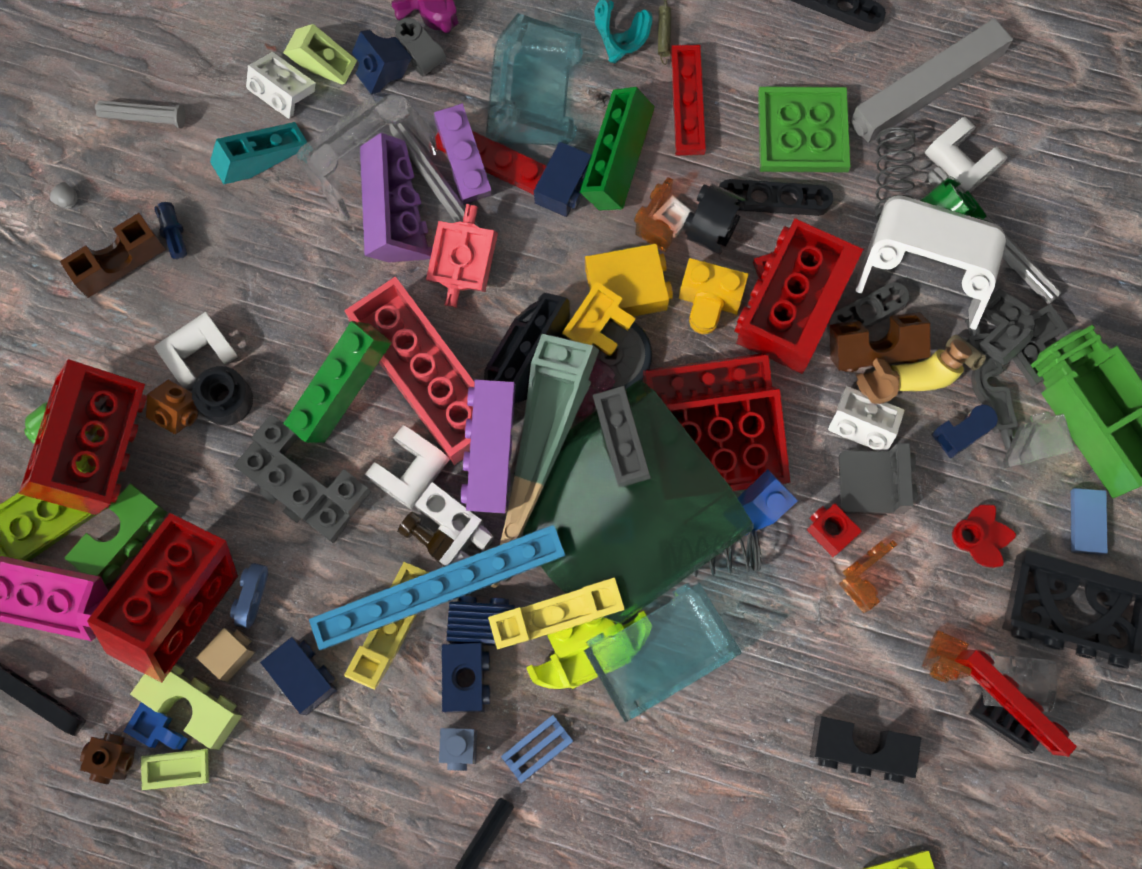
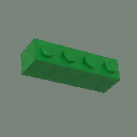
M638 87L614 89L612 91L580 193L599 211L621 210L625 205L655 108Z
M351 321L283 424L305 443H325L392 342L371 324Z

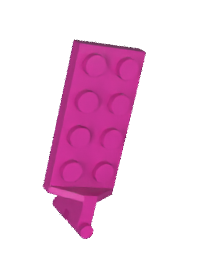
M0 556V622L88 641L96 638L87 620L108 594V590L101 577Z

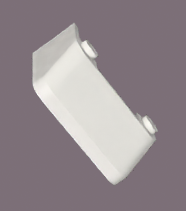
M893 196L886 201L857 276L856 292L862 294L872 266L881 269H892L901 262L905 251L966 269L962 278V287L967 295L973 297L968 309L969 326L976 330L995 287L1006 244L1005 233L1000 226L906 196Z

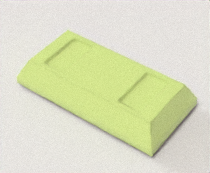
M208 749L141 756L142 790L209 783Z

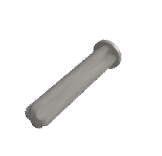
M100 100L95 105L96 115L99 118L172 124L177 128H183L185 123V109L180 104L176 105V107Z

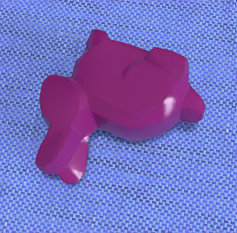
M393 0L391 2L392 8L395 10V17L399 21L410 16L413 11L419 10L424 24L433 30H442L445 33H449L452 28L459 24L453 0Z

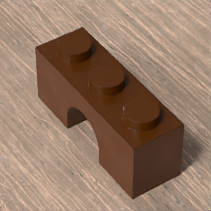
M140 213L135 214L113 228L117 237L110 246L94 251L85 245L59 261L74 285L87 298L166 250Z
M921 312L890 316L889 331L884 338L878 341H869V331L860 321L829 325L830 359L839 371L854 372L861 367H874L873 361L876 358L883 359L888 363H915L920 359L930 357V322Z

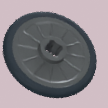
M609 319L600 333L618 344L614 350H618L617 359H606L607 354L599 349L588 379L591 381L589 388L601 393L624 386L627 392L642 382L644 379L643 370L650 369L652 347L646 332L636 322H633L627 331L612 319Z

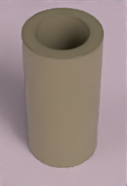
M959 335L952 336L947 341L945 348L950 347V343L954 339L961 340L972 351L971 356L965 359L964 364L972 370L979 369L984 364L986 356Z

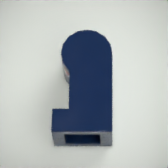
M978 405L968 413L964 421L954 427L948 420L940 425L932 433V436L951 459L991 431L998 422V416L992 407Z

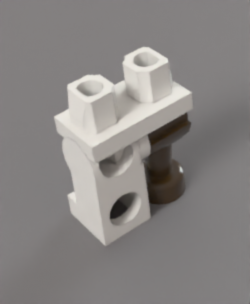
M433 482L419 498L415 506L418 511L435 521L440 527L435 533L421 525L422 518L412 511L405 517L397 531L405 538H410L412 535L427 547L433 559L444 567L470 557L465 553V550L471 543L485 551L494 540L493 535L484 527L483 521L470 511H466L463 505Z

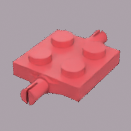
M466 204L463 222L448 223L438 221L426 280L442 284L448 288L444 304L448 307L457 308L460 291L471 289L486 292L498 233L494 230L479 228L475 225L479 208L475 205Z

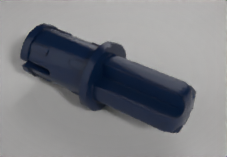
M161 202L157 204L158 207H154L160 223V236L166 239L170 255L173 259L184 258L187 256L186 246L182 237L184 228L177 220L174 205L171 202Z

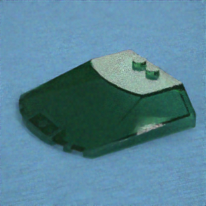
M640 379L625 390L651 479L619 488L596 410L569 430L522 532L525 536L551 525L555 526L566 556L544 564L541 568L565 594L615 577L625 610L605 616V618L619 624L625 622L754 529L751 519L728 483L657 393Z

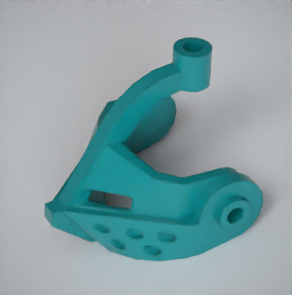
M599 0L594 11L595 25L603 39L609 57L608 61L615 64L624 55L630 54L643 46L649 37L653 16L650 11L641 10L635 14L628 30L623 33L611 34L609 24L614 2L611 0Z

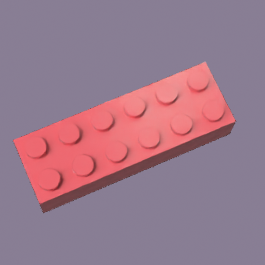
M395 276L344 311L350 322L371 324L392 342L379 361L380 365L453 465H456L463 460L464 451L470 452L471 439L465 438L466 420L472 419L473 406L467 405L468 388L474 387L475 382Z

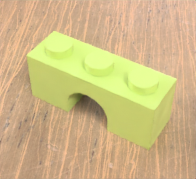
M175 664L162 683L146 674L142 676L130 695L155 712L164 714L169 712L175 702L186 698L190 702L193 712L191 720L183 731L209 749L220 750L242 717L241 714L235 711L237 705L222 695L218 699L208 693L211 688L210 686L195 677L190 681L181 675L184 669Z

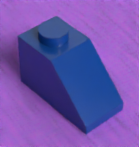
M767 469L722 514L745 536L750 531H757L775 523L798 500Z

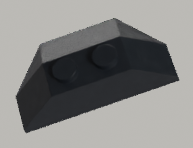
M544 292L538 297L537 302L529 305L513 320L484 369V380L515 383L514 404L527 400L531 361L541 335L546 334L570 340L562 335V332L570 322V301L566 297Z

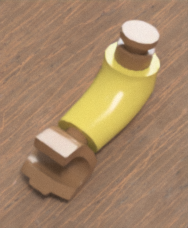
M954 339L950 343V347H947L945 350L938 349L931 357L921 362L890 366L887 361L876 358L873 361L876 370L872 373L856 375L858 379L856 383L862 394L867 396L870 402L874 404L890 401L898 394V391L941 389L950 386L964 372L962 364L965 362V359L971 356L972 351L964 342Z

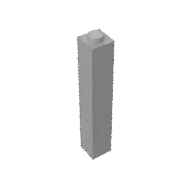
M995 18L857 106L850 121L854 131L859 136H863L868 143L871 142L882 130L894 127L1002 57L1013 38Z

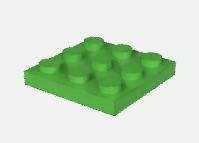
M759 87L760 172H849L850 147L847 87Z

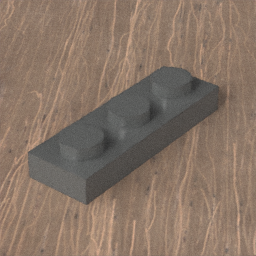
M621 386L594 394V402L619 488L651 479L625 387Z

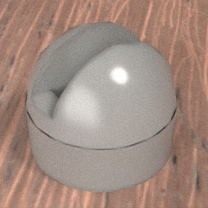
M65 182L57 184L50 194V201L58 207L65 209L72 208L78 200L77 192Z

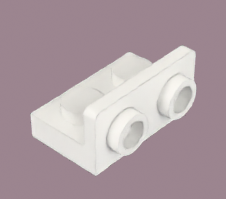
M273 52L248 65L247 89L287 118L294 115L295 103L315 92L316 83Z
M846 386L828 430L876 451H888L898 434L905 410L887 402L874 404L862 392Z

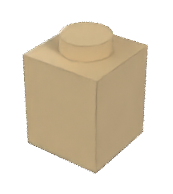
M223 628L196 658L219 680L228 682L255 652L248 646L252 641L239 629L233 632Z

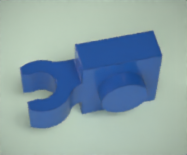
M142 702L123 731L150 748H156L159 741L174 750L182 751L189 740L182 734L168 728L173 718L164 713L155 712Z

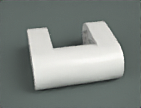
M965 116L939 136L928 147L925 154L949 176L957 179L961 183L959 187L964 192L967 190L972 192L992 175L1008 157L996 146L975 164L958 147L976 128Z
M206 311L154 346L180 385L188 391L193 388L197 377L184 359L209 343L225 365L238 358L236 352Z
M402 425L393 439L416 456V459L400 479L375 462L365 473V477L412 510L416 502L450 459L430 442L410 428Z

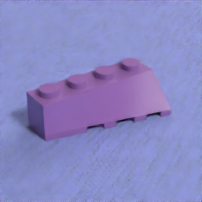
M380 133L360 146L365 256L385 262L430 259L433 248L427 245L425 237L428 233L426 221H421L418 205L421 204L419 193L415 192L411 183L414 174L406 142Z
M475 380L474 387L468 388L467 405L473 406L472 419L466 420L465 438L471 439L470 452L464 451L463 471H469L468 484H462L461 503L466 504V511L506 513L508 511L509 500H507V493L509 492L511 474L509 461L512 454L511 429H513L515 402L514 382Z

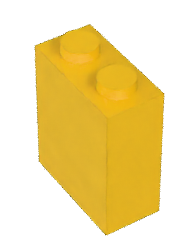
M657 244L585 256V272L589 291H591L596 282H599L622 298L618 307L633 317L667 311L669 300L673 299V292L670 281L665 282L663 272L667 271L664 253L659 254Z

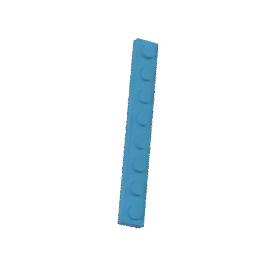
M551 525L310 618L309 622L318 649L324 650L555 561L566 555L554 525Z

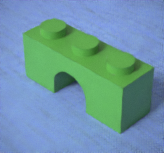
M131 483L118 496L116 502L109 506V509L120 520L118 534L110 541L101 542L98 538L86 533L65 556V559L81 573L99 576L105 585L117 578L121 572L120 567L128 558L134 557L141 550L142 542L150 533H154L159 528L168 513Z

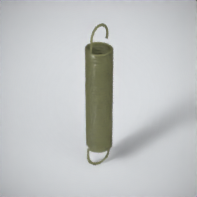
M664 0V5L659 7L658 55H660L662 63L666 65L667 59L666 63H664L662 57H667L671 54V8L667 6V1Z

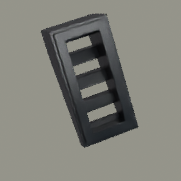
M984 689L968 714L1022 753L1032 754L1040 742L1031 733L1028 734L1025 740L1021 737L1026 728L1020 723L1013 732L1009 731V727L1015 720L1009 712L1002 723L998 724L996 720L1005 708ZM993 700L997 704L989 717H987L983 713Z

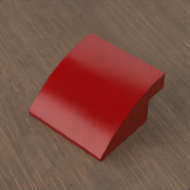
M761 353L643 370L656 460L665 501L745 490L767 469L782 484L791 483L781 394L779 388L772 386L768 354Z

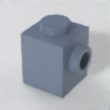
M440 728L439 763L447 764V770L467 771V764H476L477 730Z

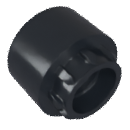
M226 366L212 367L202 372L194 382L192 388L193 402L196 408L211 422L217 425L229 426L242 421L249 414L253 405V393L248 383L234 369ZM229 391L225 399L217 401V397L221 392Z

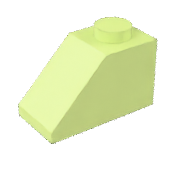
M314 24L296 29L283 52L304 70L339 84L346 83L357 62L352 55Z

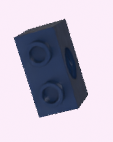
M482 643L442 644V712L445 714L485 712V705L490 704V684H484V671H490L489 651H484ZM464 670H472L475 673V681L469 687H461L458 683V676Z

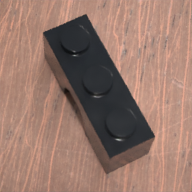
M823 716L815 718L809 757L818 759V766L838 770V764L851 766V773L871 777L872 771L885 774L884 780L904 784L905 778H916L921 737L889 730L881 731L876 750L866 754L861 752L853 741L855 723Z

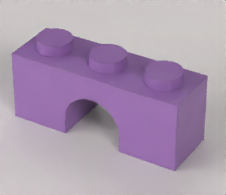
M463 103L434 112V121L443 148H445L453 177L463 205L491 196L492 190Z

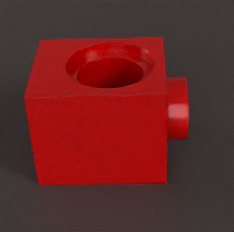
M836 503L828 510L824 506L819 508L809 518L813 523L807 529L833 558L862 532ZM825 522H834L839 528V534H829L825 530Z

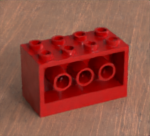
M794 218L790 228L783 227L774 252H771L764 266L761 280H757L751 292V298L747 304L751 308L744 306L739 316L738 324L734 331L739 334L736 344L758 354H768L770 360L803 374L864 249Z
M67 359L56 375L18 494L94 515L99 514L105 508H109L111 502L115 503L121 489V484L116 482L119 473L126 470L130 454L125 453L129 442L132 443L138 431L139 425L135 424L134 421L137 413H142L147 400V395L143 394L145 384Z
M169 513L87 620L106 654L162 683L238 577L226 540Z

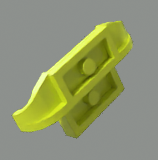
M645 611L638 613L635 619L623 626L621 622L614 624L611 616L608 615L549 634L547 637L555 654L550 656L551 661L538 666L530 665L526 669L532 682L536 685L553 689H574L630 662L631 658L645 642L651 629V623Z

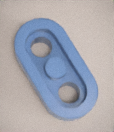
M252 563L249 568L243 570L240 578L242 590L239 599L234 600L230 612V617L234 618L235 626L249 629L253 625L267 581V566Z

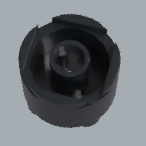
M704 184L697 196L698 208L695 213L690 212L688 214L683 229L686 230L687 240L720 255L723 252L721 245L727 246L741 217L736 213L739 207L744 209L746 199L717 185L711 184L708 186Z

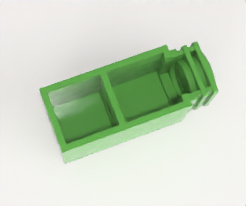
M1092 324L1084 330L1077 329L1044 349L1038 354L1037 360L1031 366L1037 369L1039 377L1042 376L1045 382L1043 384L1047 389L1041 393L1114 499L1142 486V380L1118 346L1110 349L1106 343H1102L1100 340L1102 338L1101 335L1095 333V327Z

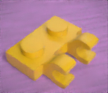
M596 282L562 332V335L571 341L589 345L594 344L605 354L611 356L618 344L600 333L607 321L612 319L616 324L628 331L635 318L618 307L622 301L621 297L599 282Z

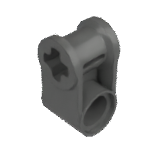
M404 18L396 24V36L411 55L412 59L410 62L421 76H425L446 61L447 58L441 46L435 39L430 37L418 21L413 18Z

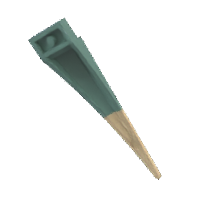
M546 334L541 335L531 361L518 461L500 545L520 538L591 384V381L588 379L599 349L593 345ZM500 582L491 585V587L496 588Z

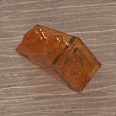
M669 177L666 178L663 184L658 183L650 195L651 202L647 207L642 206L634 218L636 223L635 235L650 244H657V248L664 252L667 251L672 243L673 230L664 221L654 220L653 215L661 208L672 191L673 179Z
M894 540L886 546L882 541L867 552L870 557L869 560L862 565L856 561L842 572L846 578L839 585L863 614L880 603V600L876 597L878 592L868 580L865 579L863 581L859 575L896 547L897 544Z
M937 630L933 635L921 667L930 671V677L944 683H948L949 680L953 681L968 677L972 669L957 663L955 659L963 650H967L969 644Z

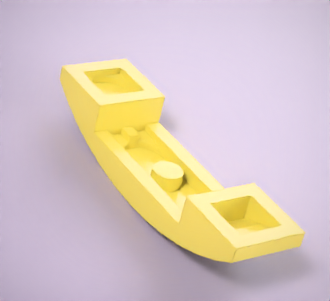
M403 562L391 587L429 572ZM417 614L369 632L363 646H359L344 674L345 677L375 690L398 653Z
M614 577L564 595L490 616L488 619L497 649H502L623 611L625 608Z

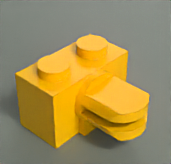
M689 258L679 299L693 303L689 323L695 332L699 334L712 333L718 325L722 311L737 314L748 273Z

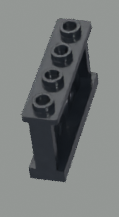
M1029 550L1016 555L1015 572L1005 621L1002 625L1003 630L1011 632V637L1025 641H1031V638L1044 641L1043 646L1056 650H1064V647L1076 650L1075 655L1087 659H1096V656L1108 659L1109 665L1118 668L1128 669L1129 665L1142 662V582ZM1031 572L1034 576L1036 593L1024 595L1028 573ZM1056 580H1060L1065 584V591L1063 593L1051 594L1050 590H1058L1055 587ZM1078 586L1085 587V595L1090 606L1102 616L1085 627L1074 629L1060 613L1054 601L1070 597L1075 593ZM1099 592L1107 595L1108 599L1103 604L1110 606L1109 609H1106L1097 601L1096 597ZM1039 600L1041 606H1037L1029 612V614L1037 613L1039 615L1040 621L1038 624L1026 622L1021 614V608L1027 601ZM1130 601H1134L1130 623L1121 615ZM1114 622L1121 625L1128 635L1127 644L1121 649L1113 647L1108 642L1109 635H1114L1117 639H1121L1119 631L1114 626H1111ZM1052 624L1057 631L1047 628ZM1096 635L1097 643L1085 639Z

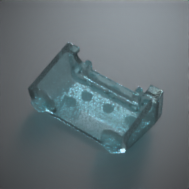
M519 13L513 18L498 37L494 49L486 137L488 139L502 143L557 146L559 141L568 144L574 140L577 126L574 125L573 118L565 115L569 70L580 62L583 55V48L580 47L581 34Z
M690 583L679 587L672 592L675 598L668 604L615 635L606 637L604 633H601L586 642L589 648L584 650V654L623 724L742 654L700 583L691 587Z

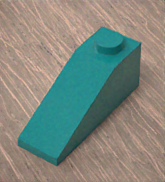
M292 122L218 138L214 145L210 163L223 185L256 176L307 149L309 143L297 124Z

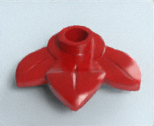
M979 505L971 510L966 520H962L954 526L952 540L959 549L969 552L976 563L989 568H998L1004 565L1003 557L999 550L1007 546L1016 537V533L1008 526L995 521L996 507L994 505ZM963 531L971 533V541H966L963 538Z

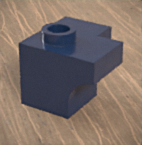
M371 30L360 31L352 54L359 62L355 74L370 94L380 93L389 82L402 79L412 59L397 37L382 38L375 35Z

